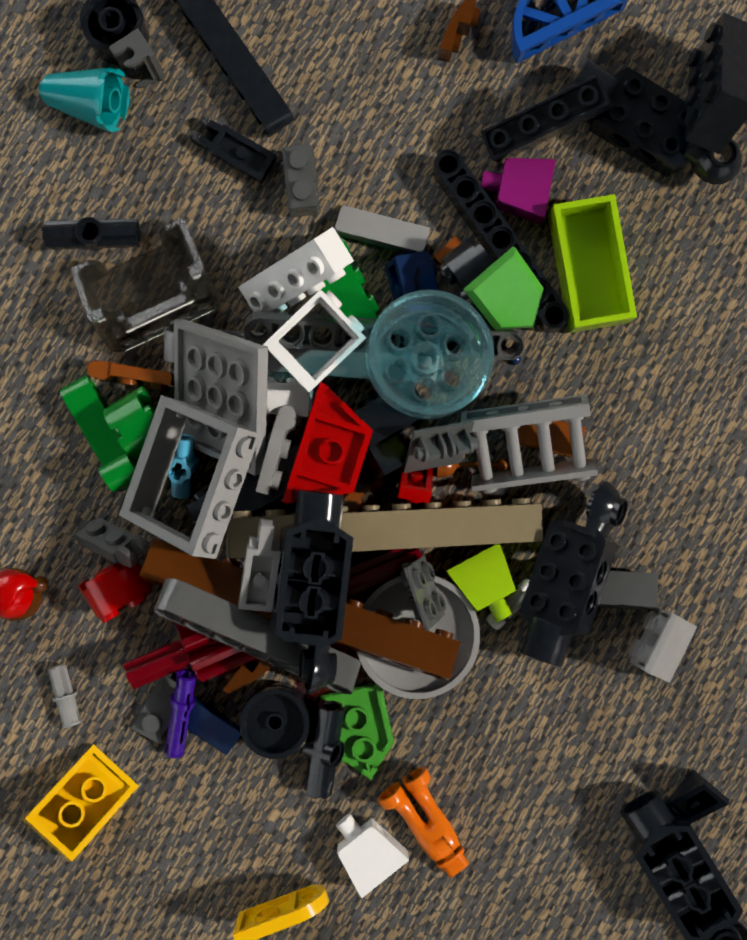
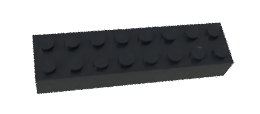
M402 379L385 388V395L377 399L375 395H371L358 403L359 409L354 411V413L373 430L368 448L394 434L403 432L426 419L430 414L411 380L403 383ZM291 442L287 459L281 458L278 471L283 472L278 491L272 490L271 496L256 492L260 474L254 476L247 472L233 511L252 510V516L283 499L301 442L296 445ZM208 488L193 495L192 499L194 502L187 505L195 522H197Z

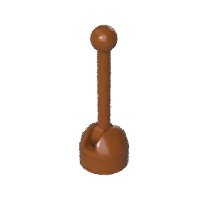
M499 459L497 462H491V468L504 471L508 468V462L505 459ZM461 462L434 468V475L436 478H445L451 476L457 468H479L478 462Z

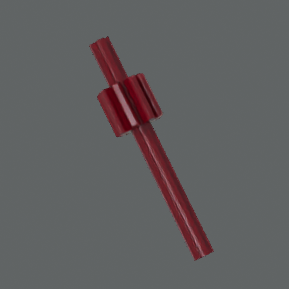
M419 548L387 550L350 566L347 598L400 575V564L408 561L414 562L422 556ZM176 623L181 639L123 663V667L126 671V678L134 690L190 665L197 678L201 682H205L257 658Z

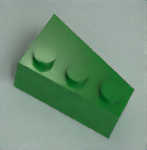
M341 238L343 244L345 245V247L351 255L347 243L345 242L344 238ZM351 264L343 268L346 274L329 284L327 279L323 281L326 286L321 290L325 294L331 291L342 303L339 309L346 317L353 315L354 317L377 318L375 312L379 311V307L372 294L366 296L361 286L366 282L358 266L352 268Z

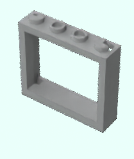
M161 395L119 516L192 556L216 559L255 452L260 433L186 402ZM188 417L228 434L191 538L153 518Z

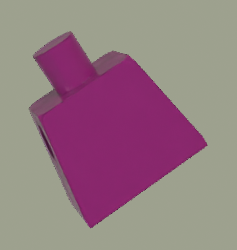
M507 158L504 161L501 174L489 171L483 172L481 186L484 190L497 192L495 203L497 209L541 224L546 214L556 160Z

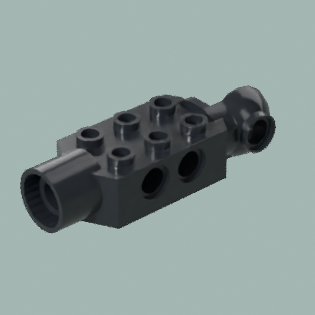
M603 482L598 490L593 491L586 507L588 520L585 527L561 519L549 522L519 611L529 622L520 650L522 654L562 667L571 639L573 637L589 635L618 545L609 534L612 525L620 526L622 524L628 507V501L621 498L618 490L610 482Z
M298 490L294 523L281 528L279 546L281 555L270 628L286 642H298L299 644L308 645L307 650H302L300 654L298 676L299 681L305 684L306 694H311L320 690L326 683H334L336 678L337 655L336 653H329L330 645L341 640L343 635L354 538L340 529L344 495Z

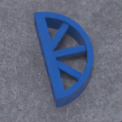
M519 0L510 32L511 49L516 63L518 64L623 11L629 0H596L588 5V0H578L574 12H572L566 0H554L562 18L528 7L533 0ZM522 18L547 25L523 37Z

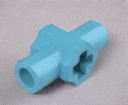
M189 434L181 435L167 475L171 480V496L178 499H186L191 496L192 476L200 468V458L194 454V437Z

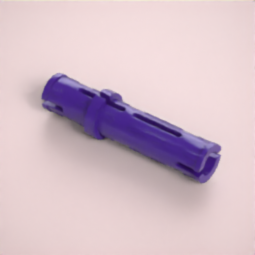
M181 669L177 672L175 690L170 697L172 711L164 753H166L167 757L174 759L184 755L191 709L195 705L196 698L193 693L197 676L191 669Z

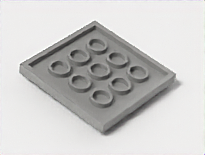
M185 319L175 320L174 399L186 402L260 433L247 471L254 476L259 475L266 454L268 347ZM189 417L182 433L194 437V449L218 460L228 435Z

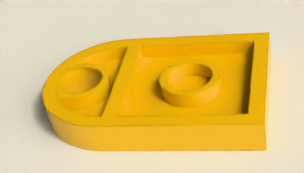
M321 884L309 885L239 912L233 931L234 940H257L310 919L321 912L329 903L325 887Z

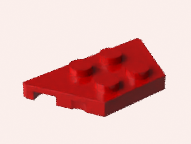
M319 383L282 500L284 503L296 502L298 490L340 495L354 493L373 430L334 394L325 383Z

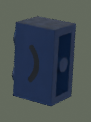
M429 251L395 256L385 264L398 320L418 321L432 318L444 311L443 294L438 289L435 277L436 265L431 260Z

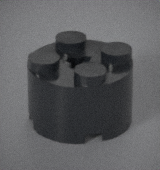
M86 0L80 12L82 31L93 51L105 62L119 65L109 46L137 28L147 43H149V27L136 0Z
M471 236L441 259L443 264L439 267L441 269L440 272L450 285L456 282L461 289L458 292L460 294L459 297L469 310L474 307L479 310L463 289L491 266L494 261L480 243L475 247L473 246L475 245V238Z

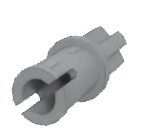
M61 664L51 667L48 673L55 695L52 701L57 704L62 728L80 724L82 719L80 718L75 699L77 691L73 692L67 666Z

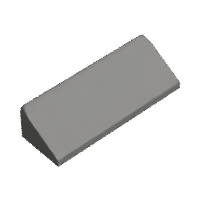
M342 205L334 228L341 237L406 254L423 252L430 230L429 227Z

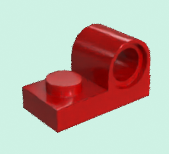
M403 465L397 499L406 500L411 503H430L433 468L403 473Z

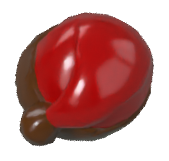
M19 568L0 569V618L8 621H18L33 616L42 603V593L49 587L47 578L44 576L35 578L34 575Z

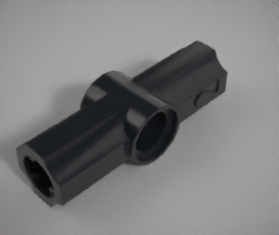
M84 217L74 221H44L42 238L45 248L48 250L90 249L92 251H99L103 248L140 247L141 230L138 219L96 220L93 217ZM97 228V237L93 240H87V233L91 229Z
M334 700L317 702L313 732L307 737L303 748L304 756L309 758L304 790L307 796L314 799H326L332 795L335 770L345 752V744L340 741L345 708L342 707V703Z

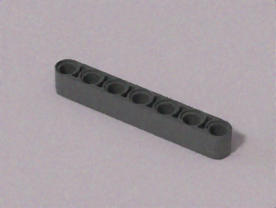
M173 578L165 579L153 610L154 613L167 620L295 675H298L301 651L308 648V645L299 644L298 642H286L277 636L270 628L271 620L248 610H240L233 603ZM330 647L329 653H336L337 655L336 678L334 683H326L323 687L342 694H352L361 662Z

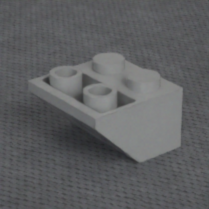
M655 608V611H650L643 621L642 627L645 628L641 639H636L630 648V663L670 683L697 626L671 612Z

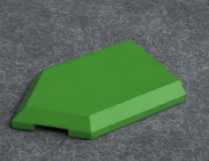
M513 246L463 290L495 330L533 328L544 288Z
M373 682L354 687L352 694L331 692L320 695L321 701L334 700L342 703V707L345 708L340 741L345 744V752L341 761L372 780L384 757L394 744L382 688Z

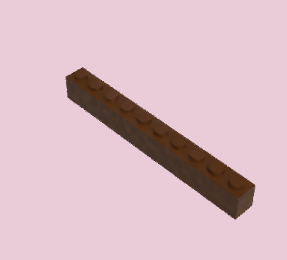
M153 538L139 576L142 580L163 586L167 578L177 579L238 606L243 568H241L242 563L237 560L224 557L222 562L217 559L192 556L163 539L160 541ZM347 598L342 639L333 644L441 680H449L451 678L461 644L460 641L453 639L454 634L441 629H435L434 633L425 631L423 629L424 625L421 622L405 619L404 623L393 619L394 614L377 608L375 612L362 609L363 603ZM248 610L271 620L272 612Z

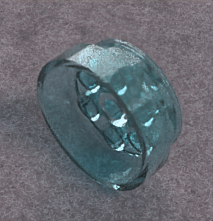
M419 290L397 298L379 315L367 340L366 368L375 390L392 408L415 418L435 419L446 417L464 408L484 389L493 368V341L484 319L468 302L445 291ZM428 322L432 324L435 333L433 335L423 333L420 323ZM395 334L403 336L406 340V347L398 348L394 346L391 342V336ZM447 341L457 342L461 349L460 354L451 353L447 348ZM418 354H428L432 359V366H422L418 362ZM398 366L401 368L404 374L403 379L395 380L391 378L388 373V367ZM445 372H452L457 376V386H451L446 383L444 379ZM419 384L426 386L430 392L429 399L419 398L415 393V386Z

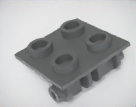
M474 421L454 422L449 425L414 430L403 473L461 463L464 454H471L475 449H478L477 438L471 437Z
M423 555L414 562L408 561L400 564L401 571H399L404 587L410 586L405 589L406 593L412 592L413 594L409 598V602L415 601V603L411 604L415 619L420 620L424 625L425 631H428L445 615L446 604L443 595L437 592L435 587L434 569L429 562L427 563Z

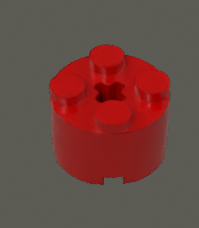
M138 560L137 564L132 568H128L120 563H113L98 571L95 578L91 580L87 578L78 585L95 616L100 618L102 623L108 622L119 615V611L126 607V604L130 608L140 604L152 592L151 582L142 580L139 576L142 567Z

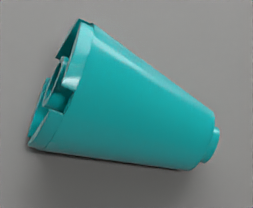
M114 67L47 74L39 84V94L47 106L106 132H116L120 129L116 127L119 117L121 116L125 121L130 102L129 86L123 85L121 78L126 76L123 71Z

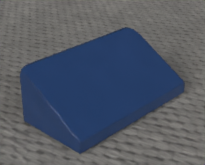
M195 696V705L191 709L188 730L225 755H228L241 736L240 726Z

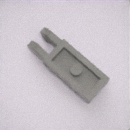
M290 405L279 408L278 415H276L256 487V492L271 496L272 490L278 491L283 472L278 471L281 458L287 459L291 440L287 439V435L296 429V421L298 420L296 410L290 407Z

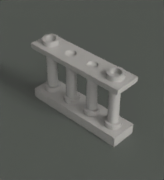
M587 394L461 412V422L474 421L471 435L478 440L476 454L480 474L472 475V492L480 491V493L487 494L495 492L500 488L567 479L585 481L590 479L591 476H598L595 458L586 459L581 420L584 417L591 416ZM565 420L569 425L573 461L554 464L549 425L552 421ZM533 424L537 428L542 465L523 468L517 429L523 425ZM501 429L505 431L511 470L492 472L486 433L489 430Z

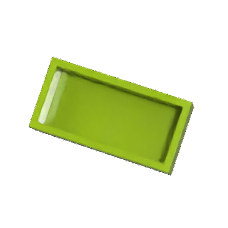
M615 194L553 204L547 215L562 300L569 312L567 321L568 333L630 323L637 318Z

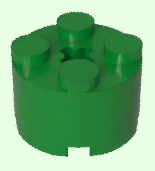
M143 386L103 410L110 430H116L120 437L117 440L118 443L134 461L139 459L157 406L153 408L150 404L152 400Z

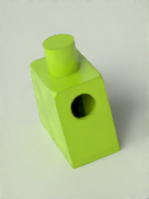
M496 544L446 571L476 612L488 606L496 622L513 614L504 597L515 592L516 589L500 544Z

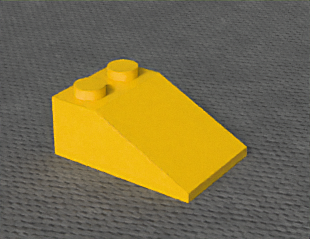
M93 744L29 812L23 821L68 862H72L138 788V785Z

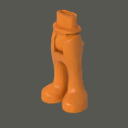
M425 766L419 767L409 773L412 777L411 780L406 775L402 778V782L423 809L428 822H424L398 781L387 787L380 794L377 802L384 810L395 809L400 814L423 851L435 862L438 869L443 868L447 876L451 878L465 869L469 862L463 855L465 850L460 844L453 826L438 807L427 785L431 779L429 771Z

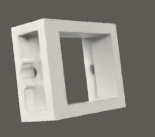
M321 289L263 344L268 347V351L307 392L315 388L366 339L361 333L365 329L363 325L353 315L347 318L339 309L342 306L339 299L331 291L325 294ZM319 303L351 339L311 376L279 343V340Z

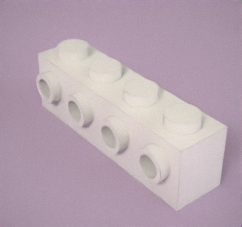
M334 227L246 281L238 288L253 312L280 313L288 308L285 304L286 302L291 307L306 297L305 291L312 295L325 287L324 280L327 279L329 284L343 277L346 274L343 268L354 260Z

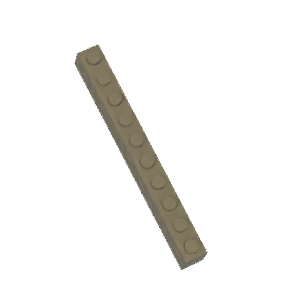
M530 498L512 499V505H501V499L482 500V506L471 507V501H452V508H441V502L422 503V509H411L410 503L391 504L392 510L380 511V505H361V512H349L348 506H343L340 528L354 538L352 552L543 541L541 504H531ZM285 509L265 510V516L252 517V510L233 511V518H230L225 532L226 557H245L249 536L257 537L260 519L273 520V526L275 527L273 538L280 539L281 528L294 523L295 515H285Z

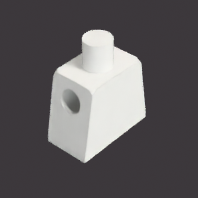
M347 814L336 824L338 830L345 837L338 844L337 854L361 898L409 861L406 848L373 818L359 826L352 815Z

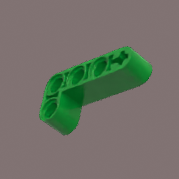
M86 374L62 388L60 394L102 464L99 472L104 482L112 492L121 493L129 488L138 460L134 461L129 457L117 441L120 437L116 430H110L103 414V410L108 405L92 378Z

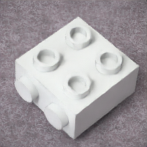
M267 376V424L274 423L279 408L290 405L297 412V426H304V421H308L313 405V389L307 392L295 378H286V383H278L274 380V377Z

